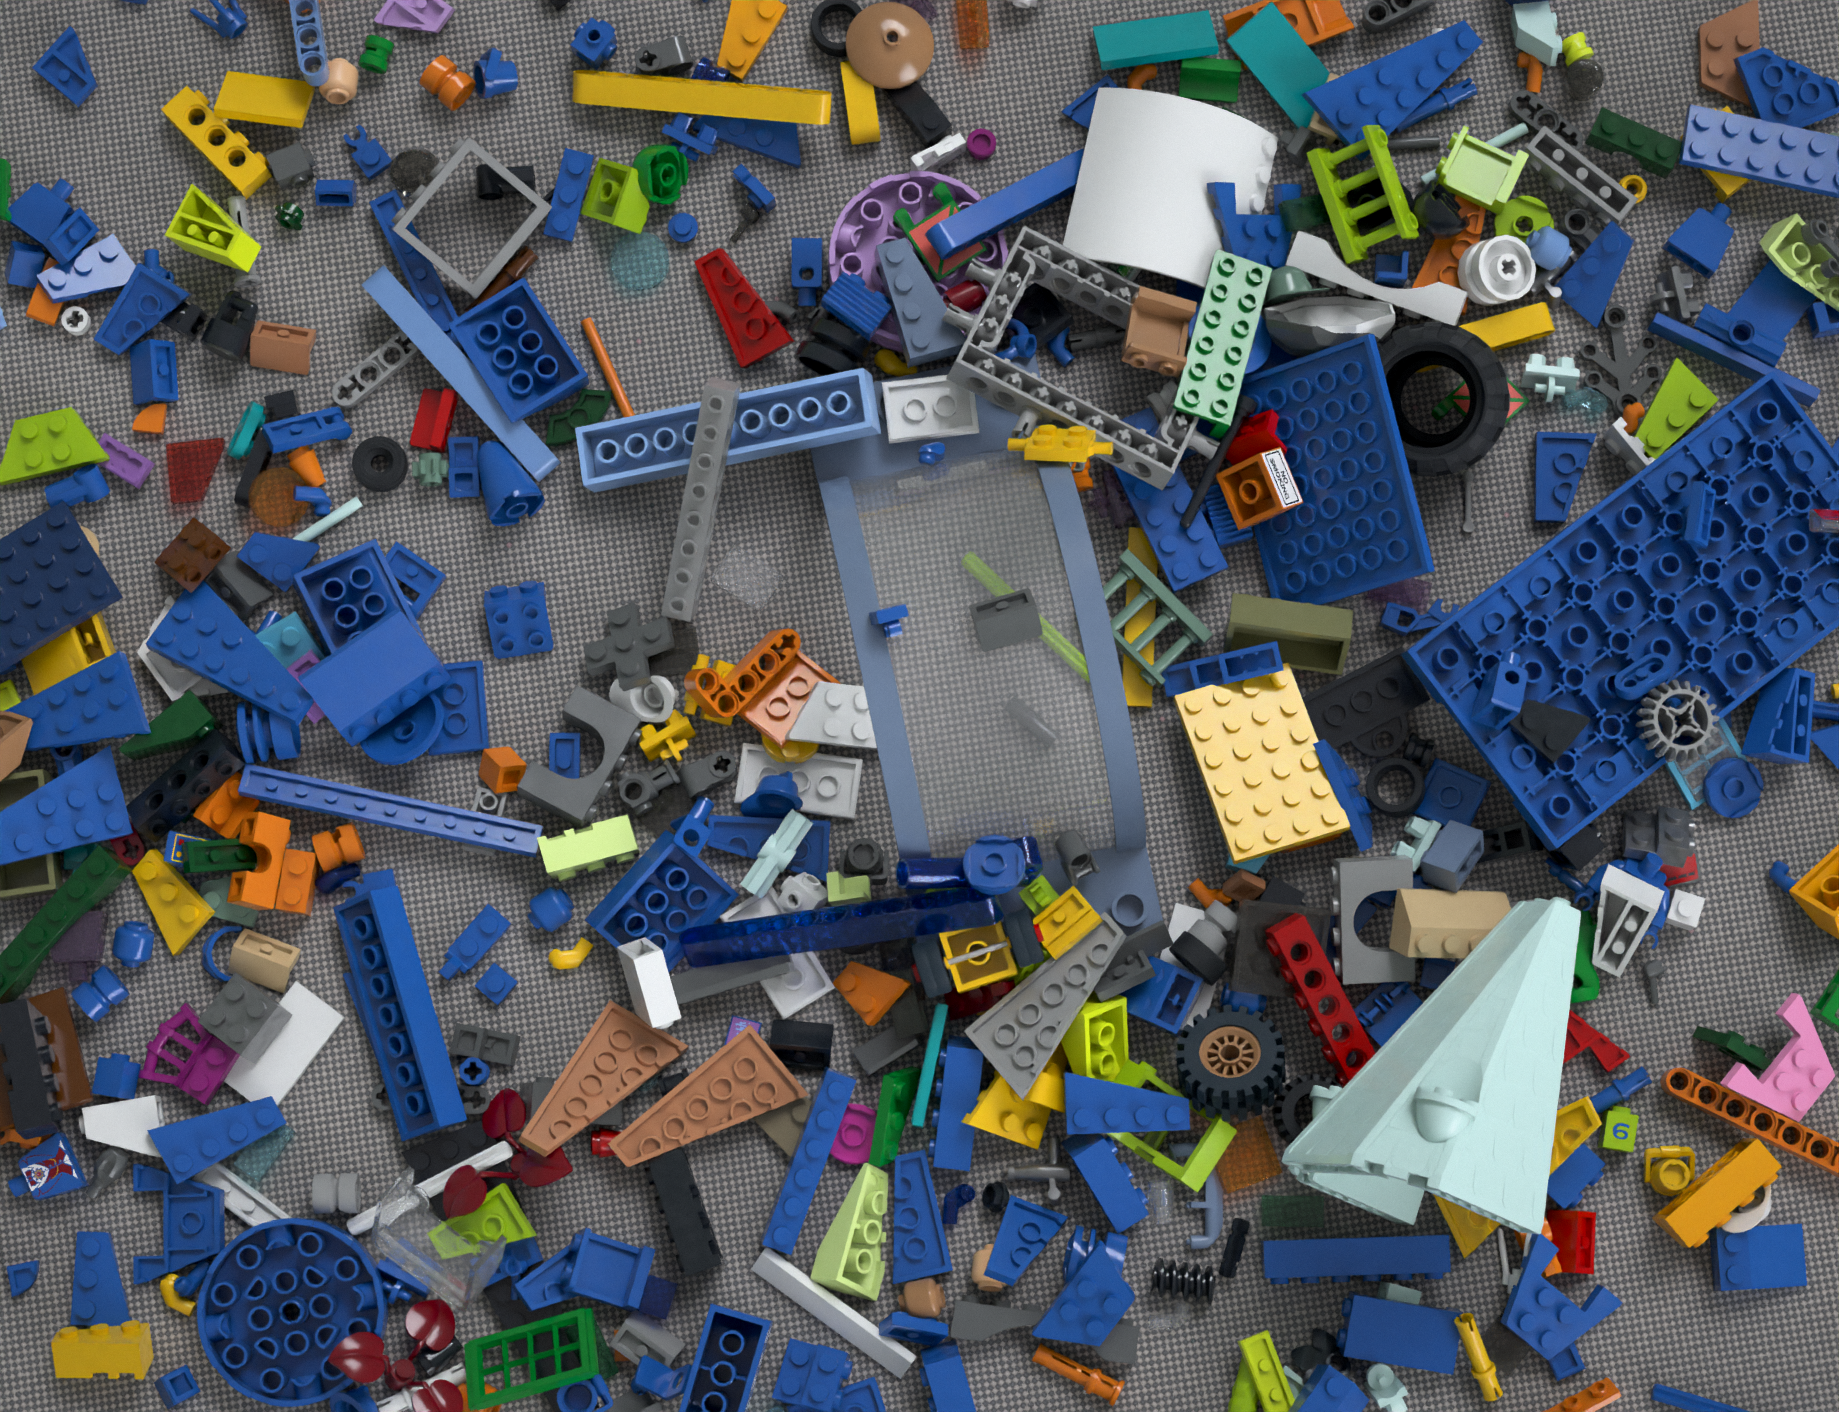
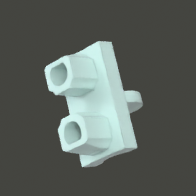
M1530 355L1521 378V387L1534 388V392L1545 393V402H1552L1554 394L1564 395L1565 392H1575L1576 383L1580 377V369H1575L1573 358L1561 357L1557 359L1556 366L1545 365L1546 357L1543 355Z
M1415 816L1410 817L1404 827V831L1415 837L1413 843L1409 846L1402 841H1397L1390 855H1406L1412 858L1413 872H1416L1423 853L1426 850L1429 851L1434 844V837L1441 824L1435 820H1424Z
M1376 1363L1369 1367L1366 1374L1367 1382L1363 1384L1380 1408H1386L1387 1412H1406L1408 1409L1402 1397L1408 1395V1392L1391 1368L1384 1363Z

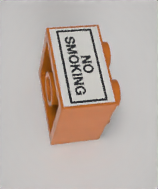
M1281 447L1259 453L1216 475L1238 530L1264 522L1304 503Z

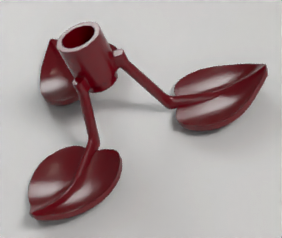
M510 1088L501 1090L491 1100L482 1118L484 1132L489 1137L499 1139L505 1135L506 1140L518 1151V1154L511 1160L512 1172L480 1171L477 1174L475 1168L471 1165H465L455 1170L447 1180L443 1192V1208L447 1218L452 1219L458 1216H466L483 1204L487 1194L486 1182L482 1180L484 1177L511 1178L515 1181L520 1177L526 1185L540 1187L553 1183L573 1171V1167L567 1160L561 1146L544 1157L528 1148V1151L523 1149L513 1139L511 1132L520 1130L526 1120L525 1104L516 1091Z
M441 1299L419 1302L407 1312L404 1321L406 1332L412 1339L419 1341L407 1359H399L390 1366L389 1357L382 1355L384 1351L383 1340L370 1332H358L348 1336L334 1348L328 1358L330 1364L358 1383H372L384 1373L385 1383L392 1390L400 1391L405 1386L409 1390L412 1387H422L423 1389L417 1390L411 1398L414 1412L463 1411L462 1394L453 1383L438 1379L429 1386L425 1381H412L415 1376V1367L412 1361L424 1344L433 1351H440L451 1342L455 1334L453 1312L449 1305Z

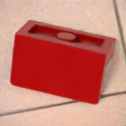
M428 388L423 389L410 438L411 446L445 453L459 399L455 390L444 388L443 392Z
M1270 409L1243 420L1225 456L1233 466L1259 453L1281 447L1284 455L1286 454L1287 447L1275 434L1279 419L1276 412Z
M1548 1210L1547 1221L1552 1233L1551 1242L1559 1248L1556 1256L1561 1265L1562 1272L1594 1274L1596 1212Z

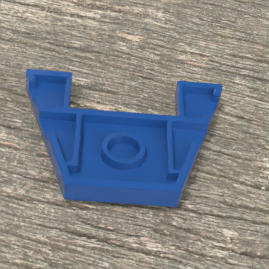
M1207 183L1208 193L1213 194L1216 208L1213 209L1215 218L1220 219L1224 236L1221 237L1224 251L1272 268V271L1284 267L1302 184L1274 185L1275 215L1236 214L1235 183Z
M133 1164V1191H163L164 1254L162 1256H133L134 1284H145L218 1255L225 1248L223 1189L192 1179L177 1185L170 1172L145 1164Z
M1532 1234L1530 1238L1532 1244L1529 1253L1523 1257L1520 1266L1523 1269L1517 1285H1513L1501 1323L1540 1356L1550 1360L1620 1307L1623 1302L1604 1286L1597 1284L1582 1307L1576 1306L1541 1276L1559 1248L1542 1234Z

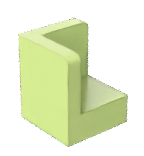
M838 871L826 873L828 902L836 911L872 905L870 879L867 875L843 878Z

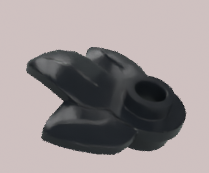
M1313 1329L1312 1346H1301L1291 1351V1357L1295 1365L1300 1370L1306 1372L1303 1377V1385L1306 1384L1318 1364L1330 1365V1363H1335L1338 1365L1341 1374L1346 1377L1350 1374L1351 1364L1348 1357L1343 1356L1339 1352V1347H1336V1338L1322 1329Z

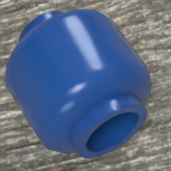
M549 887L529 901L531 912L527 915L536 929L543 927L546 931L553 932L572 918V909L575 907L562 888L557 890L554 887Z
M124 921V925L117 927L115 930L112 954L121 960V965L139 967L140 962H146L152 956L154 932L144 922Z
M1234 978L1230 983H1225L1220 998L1221 1007L1223 1005H1232V1012H1239L1240 1006L1248 1007V1014L1251 1016L1256 1010L1263 1014L1267 1002V996L1262 995V987L1259 983L1241 978Z

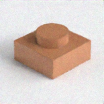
M1240 869L1223 883V894L1245 905L1249 904L1266 890L1265 880L1244 869Z

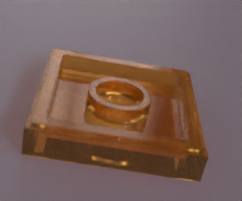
M1261 1115L1232 1126L1237 1132L1215 1165V1170L1225 1195L1283 1173Z

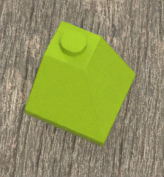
M599 158L580 214L641 234L642 228L647 221L650 205L640 190L637 169Z

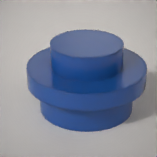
M687 213L674 215L668 224L670 236L680 243L691 241L698 232L697 221L692 215Z

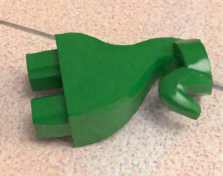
M1579 910L1581 911L1574 977L1580 982L1581 986L1578 989H1574L1572 986L1570 1004L1596 1000L1599 994V978L1592 964L1597 924L1593 925L1589 910Z

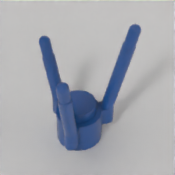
M209 0L220 13L217 17L219 24L196 9H190L191 14L216 30L222 38L228 35L230 39H234L248 26V23L245 21L247 16L241 10L236 0H229L234 10L230 7L225 9L218 0Z

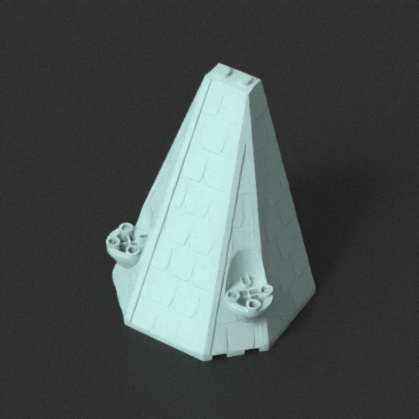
M1553 897L1550 900L1535 898L1534 901L1529 902L1519 901L1344 1088L1330 1085L1329 1089L1322 1086L1313 1085L1309 1099L1313 1101V1121L1285 1149L1282 1162L1289 1165V1171L1297 1175L1296 1179L1301 1183L1395 1224L1414 1225L1424 1191H1428L1518 1232L1541 1234L1544 1223L1581 911L1571 907L1570 901L1559 897Z

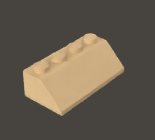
M1397 888L1389 948L1406 957L1466 958L1511 910L1507 895L1503 891L1458 890L1455 893L1440 889Z

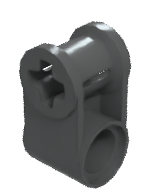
M681 35L644 46L635 55L636 72L641 75L665 77L685 72L694 65L686 40ZM650 61V63L653 64V66L648 67L647 64L644 62Z
M719 751L683 766L677 771V774L689 799L693 800L732 781L737 775V766L732 754L727 751ZM724 762L725 765H728V771L723 773L719 769L718 763Z
M1068 831L1056 840L1055 848L1061 860L1060 864L1072 885H1078L1079 880L1093 872L1096 874L1101 872L1092 853L1077 831Z

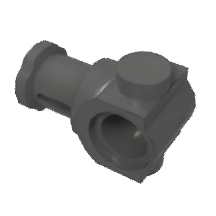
M668 759L663 761L664 764L649 773L644 770L636 774L630 770L616 779L620 786L619 793L622 800L628 807L633 808L637 816L653 808L652 802L653 799L659 796L658 791L672 783L678 784L681 782ZM631 787H641L642 794L638 799L630 800L627 798V792Z

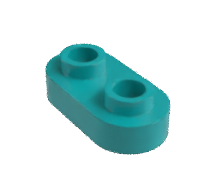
M254 401L248 404L229 443L227 455L237 460L242 456L247 457L254 444L251 438L255 429L259 430L266 419V414L263 413L264 406Z

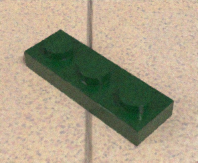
M239 839L181 843L184 874L255 869L257 866L255 851L250 846L239 843Z

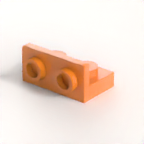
M238 772L207 797L193 814V817L227 839L236 838L242 828L244 813L253 812L260 803L258 799L239 796L238 789L242 775Z

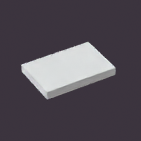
M948 375L882 382L889 444L979 433L975 393L946 379Z

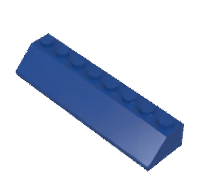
M398 885L370 890L333 907L401 1140L406 1141L466 1121L464 1105L460 1097Z

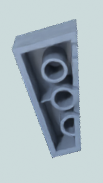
M906 238L876 245L874 257L886 297L890 300L889 305L892 307V317L908 368L959 354L966 338L959 328L942 321L947 306Z

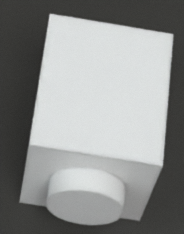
M1678 889L1671 891L1670 907L1665 923L1689 931L1696 928L1705 898Z

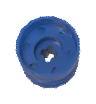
M247 701L238 703L236 733L246 764H256L257 755H259L263 763L268 762L270 748L274 749L279 760L300 757L301 736L299 725L296 726L269 711L265 712L263 708L252 704L251 710Z
M1076 1225L1074 1233L1067 1243L1062 1267L1063 1288L1096 1245V1229L1091 1228L1087 1242L1082 1241L1084 1227ZM1108 1232L1103 1241L1106 1246V1252L1122 1272L1128 1236Z

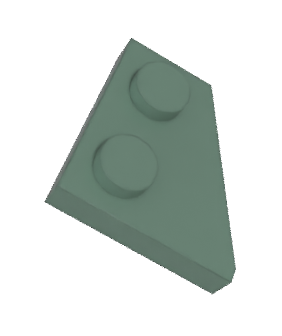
M232 876L202 882L199 895L215 911L212 917L254 928L258 910L227 902Z

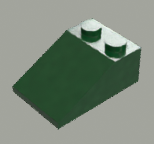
M189 690L149 723L151 733L143 735L137 733L118 749L130 759L137 761L194 747L214 728L219 731L224 725L203 700Z

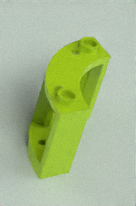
M1127 1059L1113 1083L1141 1088L1147 1080L1165 1094L1184 1098L1183 1094L1155 1076L1157 1070L1144 1061H1141L1138 1065ZM1190 1100L1189 1109L1211 1122V1125L1184 1167L1157 1151L1169 1131H1148L1142 1141L1129 1132L1106 1134L1131 1149L1132 1152L1150 1164H1154L1172 1178L1198 1193L1237 1130L1228 1124L1227 1121H1222V1114L1216 1113L1215 1118L1212 1119L1206 1117L1205 1108H1202L1200 1112L1196 1111L1192 1106V1100Z

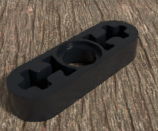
M262 426L257 434L234 498L235 504L251 508L255 502L273 454L262 434Z

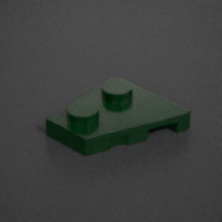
M1697 1026L1692 1036L1699 1041L1714 1044L1721 1053L1754 1070L1765 1072L1773 1062L1765 1057L1767 1053L1765 1050L1753 1044L1746 1045L1743 1043L1745 1038L1731 1030H1728L1727 1033H1722Z

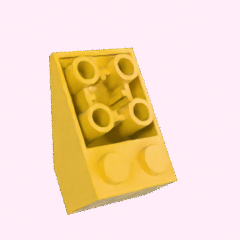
M100 611L21 659L33 693L36 695L116 653Z

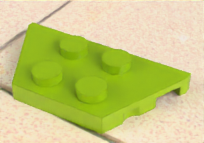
M72 407L15 420L0 466V485L4 486L108 461L110 456L103 450L94 434L86 427L83 419Z

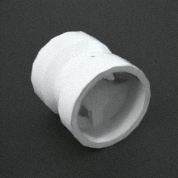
M1172 380L1163 386V390L1160 393L1153 392L1146 397L1149 405L1160 420H1162L1177 388Z

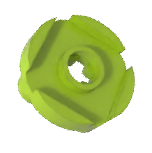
M1519 196L1516 199L1507 201L1501 214H1496L1493 223L1494 237L1509 235L1517 237L1525 243L1533 230L1538 231L1544 226H1550L1554 229V221L1548 212V207L1541 200L1532 196ZM1523 219L1528 220V226L1531 227V231L1520 232L1516 222L1521 223Z

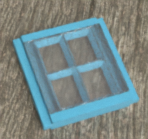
M1724 718L1713 725L1719 731L1716 734H1711L1715 742L1713 745H1706L1708 751L1705 754H1698V758L1693 761L1687 758L1686 762L1678 763L1675 758L1674 761L1664 764L1691 810L1705 802L1702 792L1703 780L1708 770L1716 762L1728 757L1741 758L1747 761L1745 755L1741 754L1742 750Z

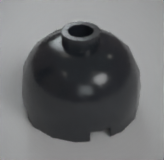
M1431 180L1415 196L1412 203V212L1418 221L1417 230L1422 236L1429 234L1435 239L1447 240L1457 236L1470 225L1467 215L1461 218L1458 213L1462 208L1460 204L1440 183L1435 187V180Z

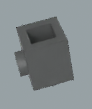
M300 142L267 154L276 181L281 189L289 186L300 187L308 183L310 178L315 177L311 168L316 166L310 149L304 150Z

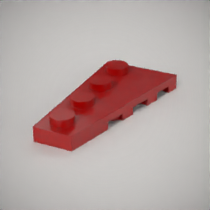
M717 248L694 261L741 368L746 369L795 342L724 249Z

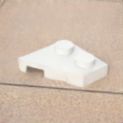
M960 133L944 137L936 145L910 158L911 171L935 172L965 152L966 141Z

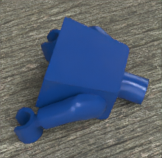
M1648 853L1643 860L1626 857L1623 861L1617 859L1599 866L1585 885L1587 889L1579 891L1574 895V904L1578 902L1579 898L1586 896L1588 897V902L1582 910L1588 911L1593 906L1592 896L1594 893L1596 894L1594 899L1600 902L1601 882L1608 864L1665 891L1658 911L1651 921L1648 931L1644 934V936L1652 935L1655 938L1651 948L1654 949L1658 944V929L1662 930L1670 907V891L1664 885L1667 876L1659 870L1663 864L1662 859L1657 854Z

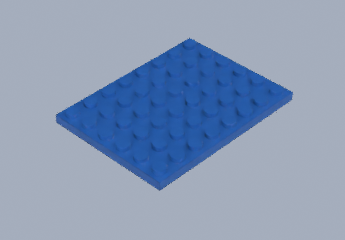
M1367 334L1244 377L1239 394L1245 395L1258 403L1254 414L1249 415L1248 418L1273 409L1279 416L1275 434L1287 447L1284 457L1304 502L1264 522L1253 525L1271 598L1322 606L1434 572L1435 569L1375 335Z

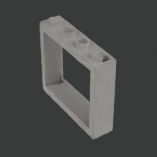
M467 137L464 141L459 138L448 152L452 156L445 164L440 161L429 174L433 179L426 187L421 184L410 197L414 202L407 210L402 207L391 220L395 224L391 229L472 297L477 299L551 210L552 206L470 137ZM469 151L473 152L536 205L472 283L405 229Z

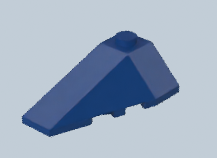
M1318 1364L1288 1412H1362L1369 1399L1353 1381L1332 1366Z

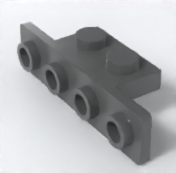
M1164 921L1152 924L1125 938L1094 987L1100 1002L1156 976L1147 957L1173 944Z

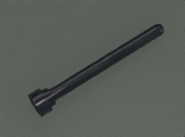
M1239 394L1231 426L1221 437L1220 444L1213 458L1210 459L1180 520L1182 528L1187 529L1192 525L1243 420L1248 419L1249 415L1254 414L1258 403L1253 399Z

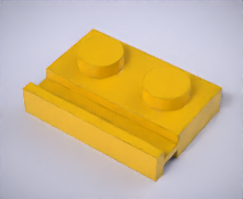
M1073 885L1032 921L1033 924L1039 923L1044 941L1041 943L1052 957L1057 960L1103 920Z

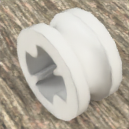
M69 307L62 314V325L72 335H83L89 330L91 326L90 316L81 307ZM78 314L83 319V322H79L78 327L75 328L69 321L74 320L75 315Z

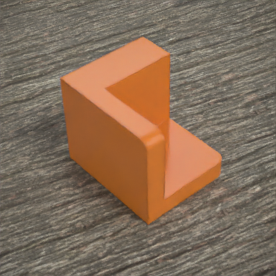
M511 747L483 749L479 777L494 793L518 791L517 786L525 774L527 764Z

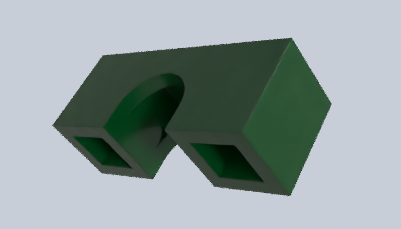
M1602 107L1584 144L1610 155L1613 152L1629 154L1640 162L1639 168L1666 179L1679 156L1682 142Z

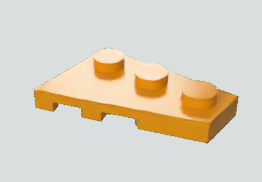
M732 0L717 68L743 83L787 12L788 6L778 0Z

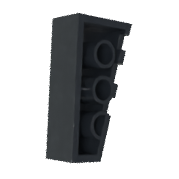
M26 998L0 1004V1045L4 1056L7 1057V1061L2 1064L7 1083L10 1086L13 1085V1090L8 1091L15 1130L25 1140L60 1132V1121L64 1119L62 1106L56 1099V1092L59 1091V1082L56 1074L52 1072L51 1063L55 1062V1054L51 1044L48 1045L47 1034L51 1033L48 1017L43 1016Z
M680 1147L648 1159L649 1167L644 1168L649 1184L656 1185L659 1196L655 1197V1201L660 1214H666L669 1225L665 1226L670 1243L676 1244L679 1254L675 1255L681 1273L685 1272L686 1277H691L725 1264L684 1148Z

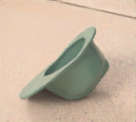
M1293 266L1280 267L1271 272L1266 291V301L1263 302L1262 307L1276 305L1299 296L1326 292L1330 288L1313 289L1302 270Z

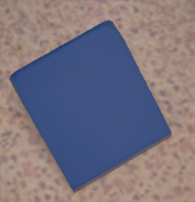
M187 1364L160 1377L154 1382L167 1409L201 1392Z

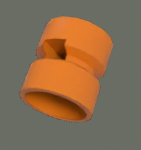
M440 55L430 63L423 72L419 82L432 95L439 94L438 99L451 111L458 109L464 104L476 85L475 80L461 71L457 72V65L445 55Z
M353 822L336 827L334 833L327 830L312 835V842L318 861L325 873L340 868L344 861L352 864L366 858L360 836Z

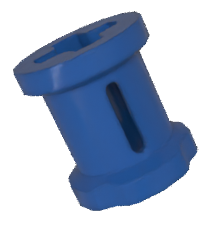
M471 1057L467 1058L460 1065L459 1074L467 1084L480 1086L488 1080L490 1069L483 1060ZM476 1063V1066L482 1069V1074L476 1075V1080H473V1076L468 1075L467 1071L468 1069H473V1064Z

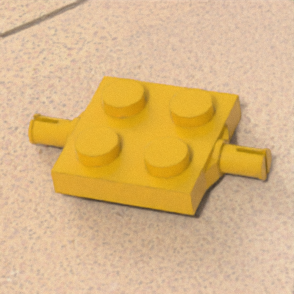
M1041 425L1034 429L1031 437L1026 439L1009 438L1007 444L1008 451H1024V460L1086 462L1088 457L1094 454H1113V442H1096V430H1087V427L1084 426L1057 429L1055 425Z

